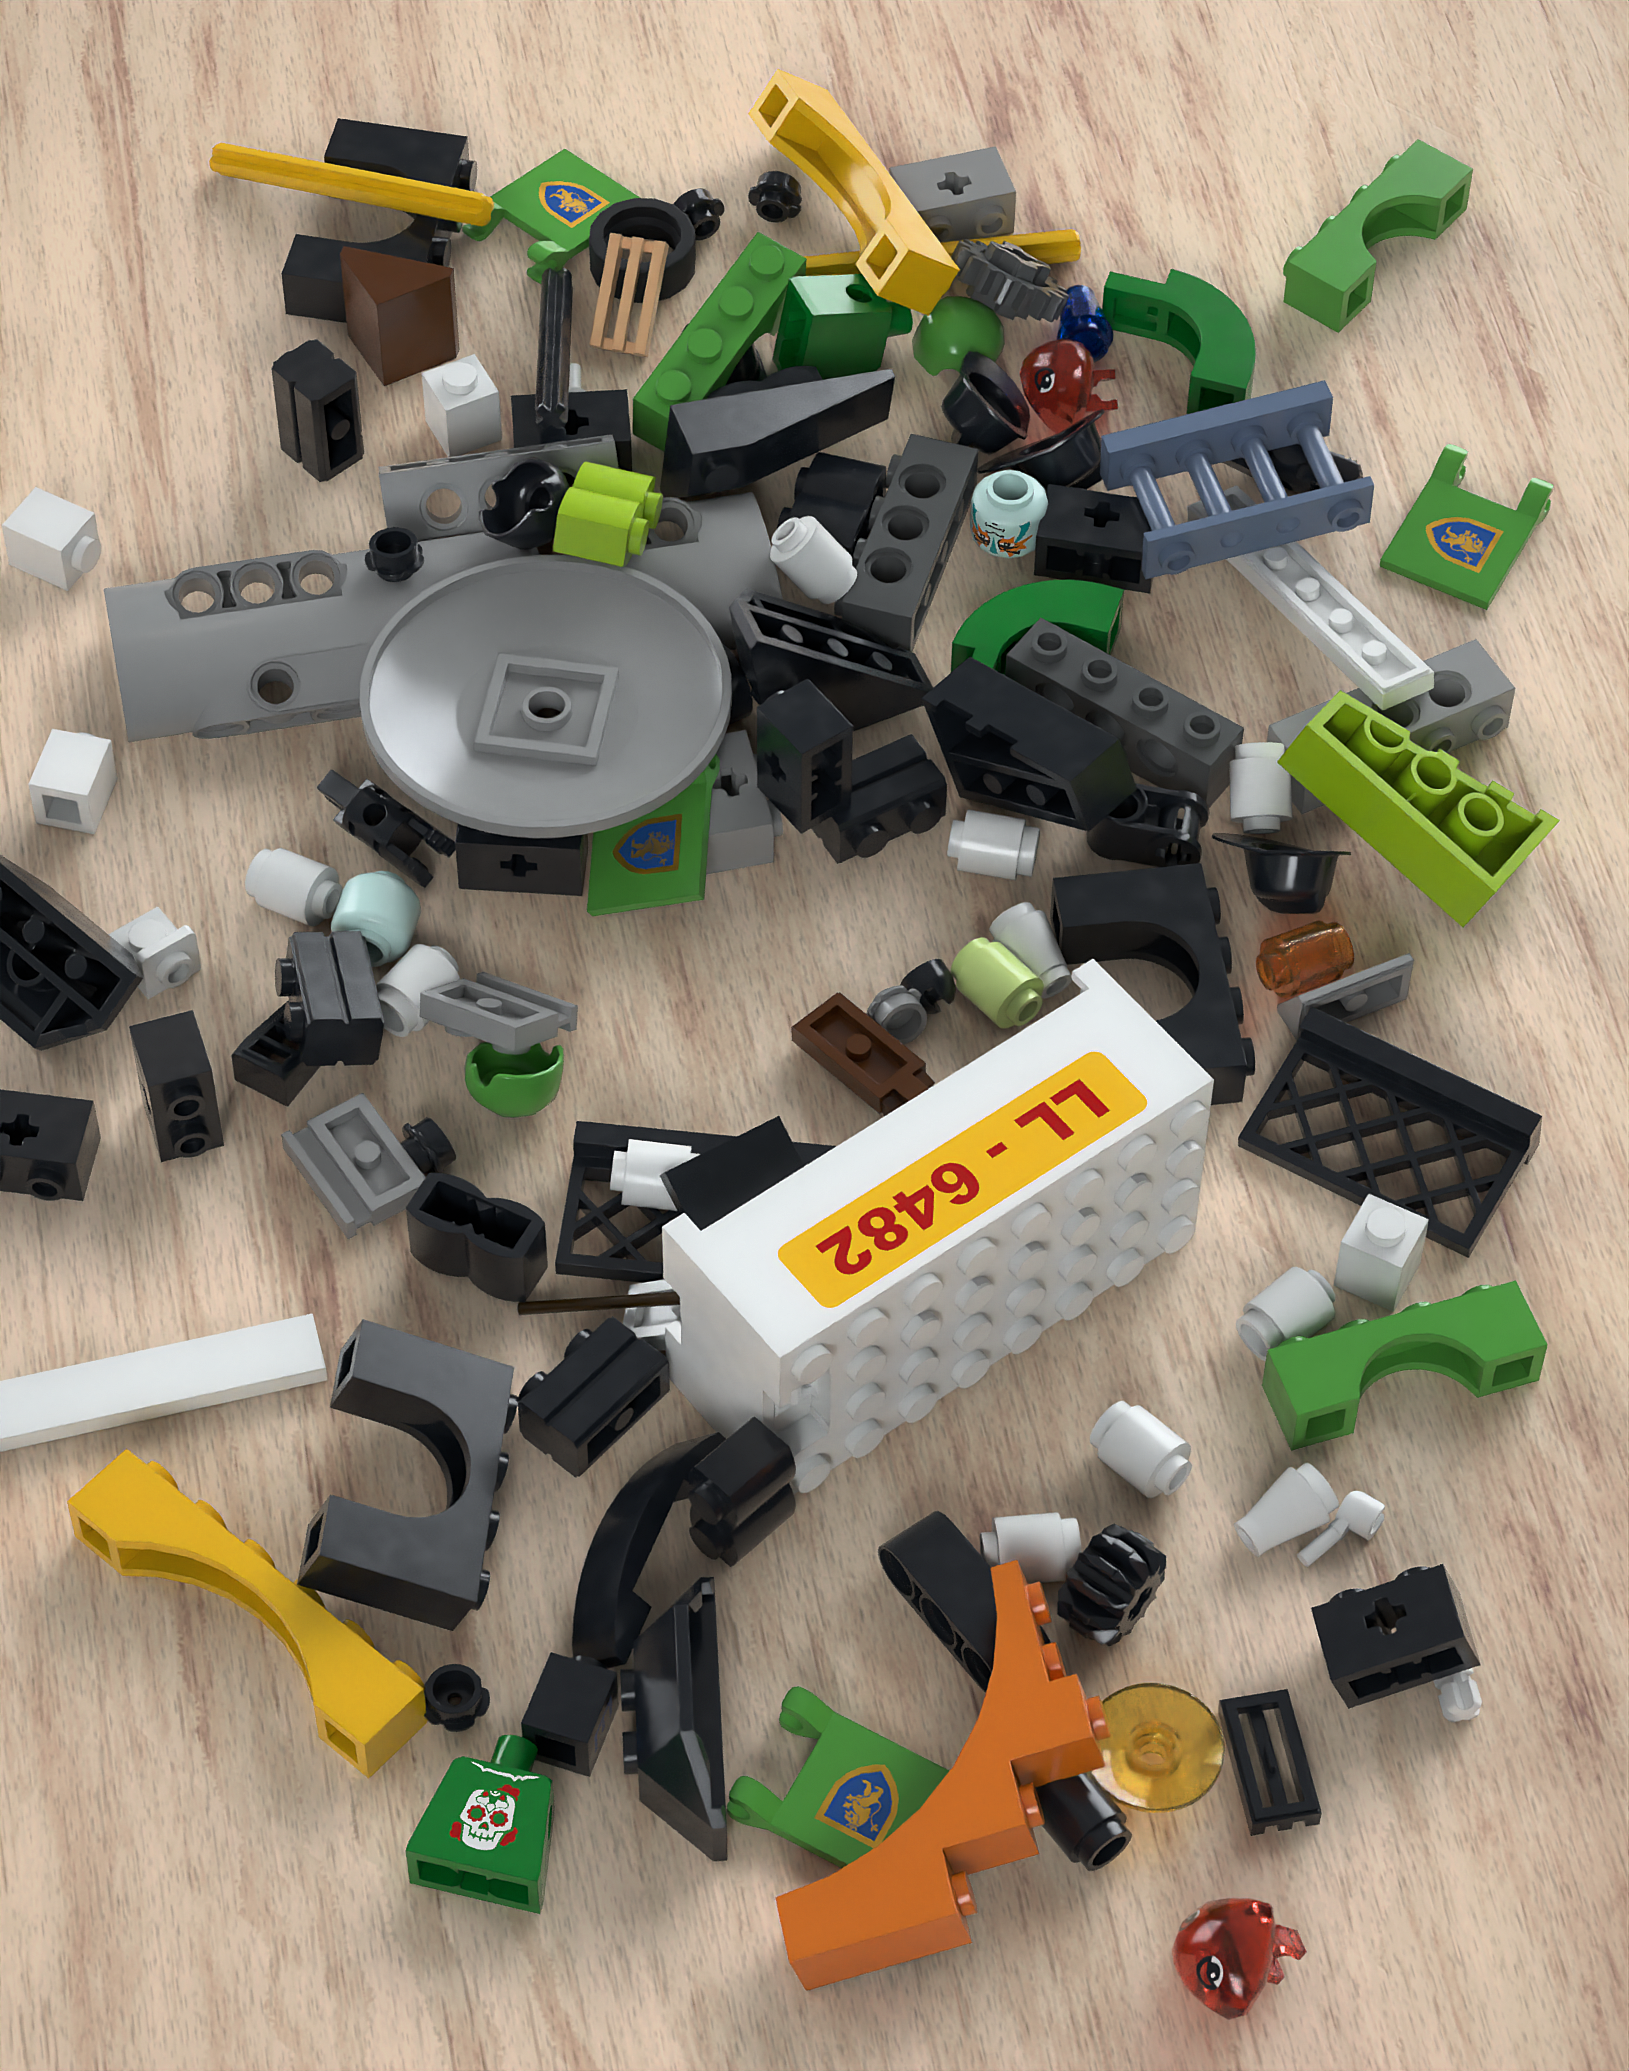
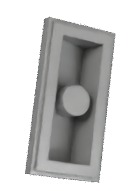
M1410 953L1280 1003L1277 1005V1011L1296 1041L1299 1038V1026L1311 1007L1347 1023L1406 1000L1414 959Z

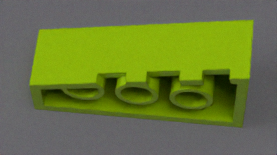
M1341 690L1304 727L1277 761L1280 766L1463 928L1560 821L1542 809L1535 815L1511 801L1514 793L1495 781L1486 786L1457 769L1460 761L1443 750L1438 749L1437 752H1433L1410 741L1409 730Z

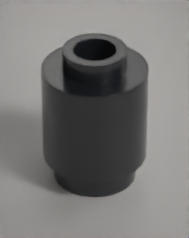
M1090 1772L1035 1787L1045 1821L1042 1827L1071 1862H1081L1088 1871H1095L1114 1860L1129 1844L1132 1833L1125 1826L1127 1819L1125 1813Z

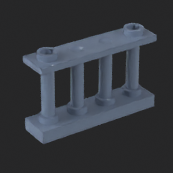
M1325 380L1101 436L1100 475L1107 491L1133 486L1152 530L1144 533L1142 572L1145 579L1165 574H1179L1189 568L1335 531L1345 532L1359 525L1370 523L1374 483L1371 477L1368 476L1344 482L1323 438L1329 436L1333 404V396ZM1300 444L1320 489L1288 497L1267 451ZM1244 458L1264 503L1232 511L1212 465ZM1189 472L1208 517L1175 525L1156 479Z

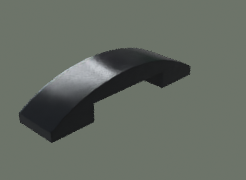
M719 1432L676 1443L658 1453L628 1480L607 1509L589 1547L580 1576L573 1616V1656L593 1658L601 1662L606 1668L627 1663L633 1650V1641L639 1637L652 1608L633 1589L673 1502L688 1499V1493L691 1491L689 1485L690 1470L726 1440Z

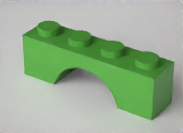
M1419 139L1402 155L1396 154L1391 157L1382 173L1369 186L1362 185L1353 195L1349 205L1337 216H1329L1321 225L1317 235L1304 247L1298 246L1291 252L1283 268V275L1286 277L1283 302L1339 333L1371 302L1377 261L1368 249L1382 240L1399 236L1437 239L1467 210L1473 168Z
M760 232L756 233L634 396L633 435L665 452L670 405L707 399L710 393L726 385L740 359L759 337L766 333L775 336L779 329L789 278L806 276L807 259Z
M1516 1280L1494 1287L1491 1285H1479L1469 1289L1461 1296L1433 1304L1418 1302L1394 1315L1372 1321L1357 1319L1346 1323L1336 1331L1311 1338L1303 1336L1289 1338L1275 1348L1267 1350L1262 1387L1292 1451L1354 1433L1360 1398L1373 1383L1389 1374L1404 1370L1437 1372L1461 1383L1479 1398L1539 1381L1548 1344Z

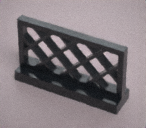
M1311 1007L1299 1026L1298 1040L1240 1133L1238 1146L1362 1206L1367 1195L1371 1194L1429 1219L1426 1238L1469 1258L1522 1165H1528L1538 1148L1542 1115ZM1305 1061L1328 1072L1334 1088L1299 1097L1294 1077ZM1341 1079L1349 1082L1350 1084L1343 1085ZM1287 1090L1290 1099L1280 1102ZM1372 1093L1386 1100L1390 1116L1356 1124L1348 1099ZM1339 1102L1347 1127L1313 1136L1304 1111ZM1398 1106H1400V1107H1402V1108H1404V1109H1406V1110H1408V1111L1400 1112V1109H1399ZM1295 1113L1303 1139L1277 1144L1261 1136L1260 1133L1268 1120ZM1429 1120L1443 1127L1448 1143L1414 1152L1405 1126ZM1396 1129L1405 1155L1370 1164L1362 1138ZM1456 1134L1464 1137L1465 1139L1458 1140ZM1352 1141L1360 1163L1359 1167L1335 1172L1322 1165L1318 1149ZM1487 1148L1507 1158L1499 1173L1472 1180L1464 1154ZM1308 1152L1310 1159L1300 1154ZM1454 1157L1462 1183L1428 1192L1420 1165ZM1410 1169L1418 1192L1417 1195L1393 1200L1380 1193L1375 1177ZM1366 1180V1183H1367V1186H1368V1187H1366V1186H1364V1185H1362V1184H1360V1183H1358V1182H1359V1181ZM1488 1191L1481 1203L1477 1193ZM1467 1196L1474 1217L1463 1234L1439 1222L1433 1205ZM1423 1208L1425 1215L1416 1210Z
M577 1121L573 1139L574 1156L555 1260L556 1274L641 1283L664 1280L663 1263L647 1261L637 1249L662 1234V1226L680 1216L678 1211L669 1210L662 1214L659 1209L638 1207L651 1222L625 1238L609 1220L629 1207V1205H621L623 1192L597 1208L583 1192L585 1180L611 1182L614 1151L627 1152L629 1139L691 1146V1153L702 1154L737 1136ZM793 1142L804 1166L836 1147L832 1145ZM580 1209L586 1215L581 1219H579ZM596 1227L614 1245L599 1256L573 1254L574 1242Z

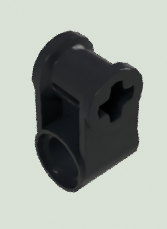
M1135 783L1137 790L1090 832L1086 833L1087 843L1091 850L1098 856L1109 860H1123L1155 867L1197 864L1200 862L1202 855L1201 845L1198 842L1200 829L1206 825L1209 819V805L1202 797L1187 790H1169ZM1180 808L1185 810L1183 819L1177 818ZM1172 843L1178 844L1176 854L1171 853Z

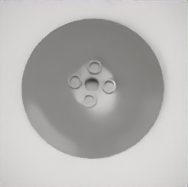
M531 555L493 561L463 570L439 581L407 602L384 626L370 648L363 666L359 702L363 731L377 763L406 795L421 806L448 820L484 832L514 837L558 838L606 830L633 821L654 811L685 790L705 770L724 739L730 720L732 684L726 652L712 625L692 603L668 585L627 566L623 568L569 555ZM543 708H553L562 712L553 718L535 716Z

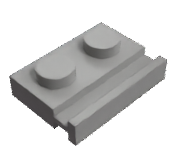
M485 972L477 974L476 982L463 978L420 993L419 1017L445 1026V1031L451 1035L475 1037L489 1042L495 1051L504 1054L526 1053L530 1051L532 1045L557 1037L558 1028L569 1032L577 1030V1005Z
M364 1093L308 1120L307 1127L294 1134L290 1130L281 1134L284 1151L347 1239L356 1236V1229L369 1222L375 1226L404 1211L425 1179V1176Z

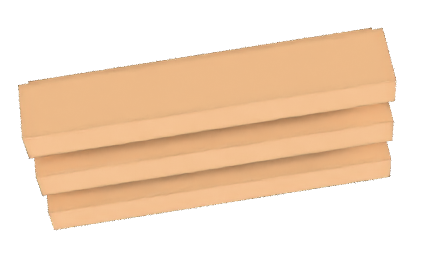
M610 233L589 343L592 348L648 357L669 247L666 242L657 240L653 242L640 237L632 236L630 238L624 237L621 234ZM623 250H629L613 339L606 338ZM643 253L652 254L635 343L628 342L626 340Z

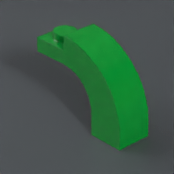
M1174 269L1170 270L1165 284L1110 271L1104 285L1101 327L1164 342L1182 352L1190 360L1193 370L1190 375L1186 415L1251 399L1256 357L1255 339L1248 320L1240 308L1227 295L1198 277Z
M1049 580L1022 585L1003 592L976 609L958 630L952 642L951 672L966 659L972 657L1005 676L1006 655L1040 618L1111 655L1121 630L1124 589L1088 581Z

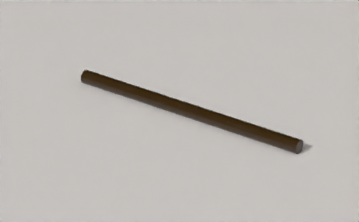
M676 1292L527 1301L519 1302L517 1310L519 1315L671 1306L680 1305V1296Z

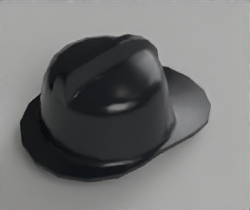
M969 351L963 357L959 371L960 376L944 398L941 408L946 419L954 428L951 436L952 443L963 446L972 445L978 451L991 455L1017 438L1023 440L1027 438L1030 410L1017 385L1001 367L979 352Z
M1100 409L1058 434L994 458L980 466L977 471L979 474L1010 466L1013 470L1020 471L1036 479L1045 489L1046 493L1048 484L1087 490L1102 480L1100 475L1101 438L1094 422L1105 411Z
M1213 833L1212 838L1219 842L1244 849L1250 887L1253 894L1270 911L1281 914H1316L1320 912L1324 906L1325 898L1332 888L1338 857L1340 855H1351V852L1314 851L1253 836L1230 833Z

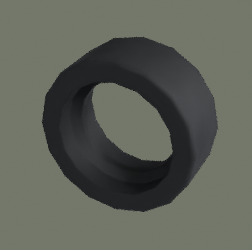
M655 198L624 200L614 203L600 212L590 226V272L599 287L610 233L621 234L624 237L630 238L634 236L663 241L674 250L666 258L658 301L671 298L685 289L695 274V229L688 215L673 204ZM621 258L614 295L618 299H621L628 260ZM651 261L641 262L634 303H643Z

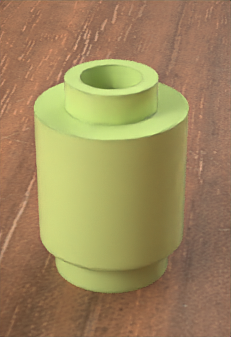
M984 937L976 938L964 946L955 957L951 966V974L957 980V989L998 1027L1004 1029L1014 1025H1025L1039 1012L1043 1003L1041 997L1044 988L1043 981L1000 942H990Z

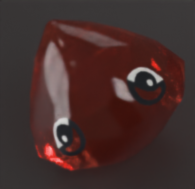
M1072 339L1049 341L1033 349L1023 359L1019 376L1024 395L1036 415L1056 434L1083 419L1085 413H1094L1100 409H1103L1105 412L1118 409L1117 399L1104 401L1097 394H1092L1093 387H1097L1099 381L1105 382L1116 379L1115 369L1095 370L1091 352L1081 342Z
M1225 1898L1207 1901L1192 1911L1182 1922L1171 1950L1176 1972L1184 1986L1204 2006L1228 2020L1247 2015L1267 1982L1278 1985L1285 1976L1278 1961L1279 1957L1291 1956L1294 1959L1300 1960L1307 1952L1298 1930L1275 1924L1272 1905L1253 1898Z

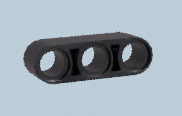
M934 1511L879 1546V1560L888 1579L976 1684L986 1693L994 1664L997 1625L991 1566L945 1514ZM1040 1625L1044 1644L1051 1643L1045 1630Z

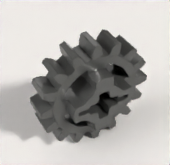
M968 239L959 240L951 256L960 269L957 276H960L958 280L968 284L966 294L1005 318L1013 320L1014 317H1020L1026 320L1028 315L1039 321L1043 318L1053 322L1054 319L1058 320L1070 296L1066 294L1068 291L1066 288L1057 285L1058 281L1048 276L1051 271L1048 264L1034 258L1020 247L1003 241L1002 244L990 241L987 246L980 241L974 243Z

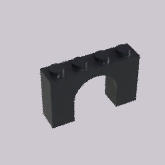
M338 118L324 155V162L469 191H474L477 180V162L469 160L468 136ZM405 212L414 219L411 225L399 234L381 241L357 243L295 234L281 273L286 314L347 323L340 252L343 246L449 267L451 258L450 237L452 232L459 233L461 231L463 223Z
M1202 864L1053 878L1050 919L1054 936L1066 964L1087 963L1091 959H1094L1096 962L1139 959L1156 963L1175 973L1186 984L1193 997L1181 1010L1156 1022L1214 1079L1211 1105L1242 1102L1246 1076L1255 1074L1254 1047L1250 1037L1241 1038L1238 1025L1243 1024L1244 1019L1242 995L1238 986H1229L1227 974L1232 972L1231 947L1227 936L1218 937L1216 925L1220 924L1221 919L1219 895L1216 887L1207 888Z
M362 1319L340 1350L330 1408L397 1428L420 1441L435 1457L444 1474L447 1486L446 1510L428 1517H405L330 1494L308 1524L297 1585L450 1631L457 1627L471 1609L476 1611L480 1609L490 1582V1572L482 1569L484 1553L491 1547L494 1541L500 1518L499 1512L492 1510L494 1492H497L503 1483L509 1463V1454L501 1451L503 1435L509 1431L518 1406V1396L510 1393L514 1373L513 1366Z

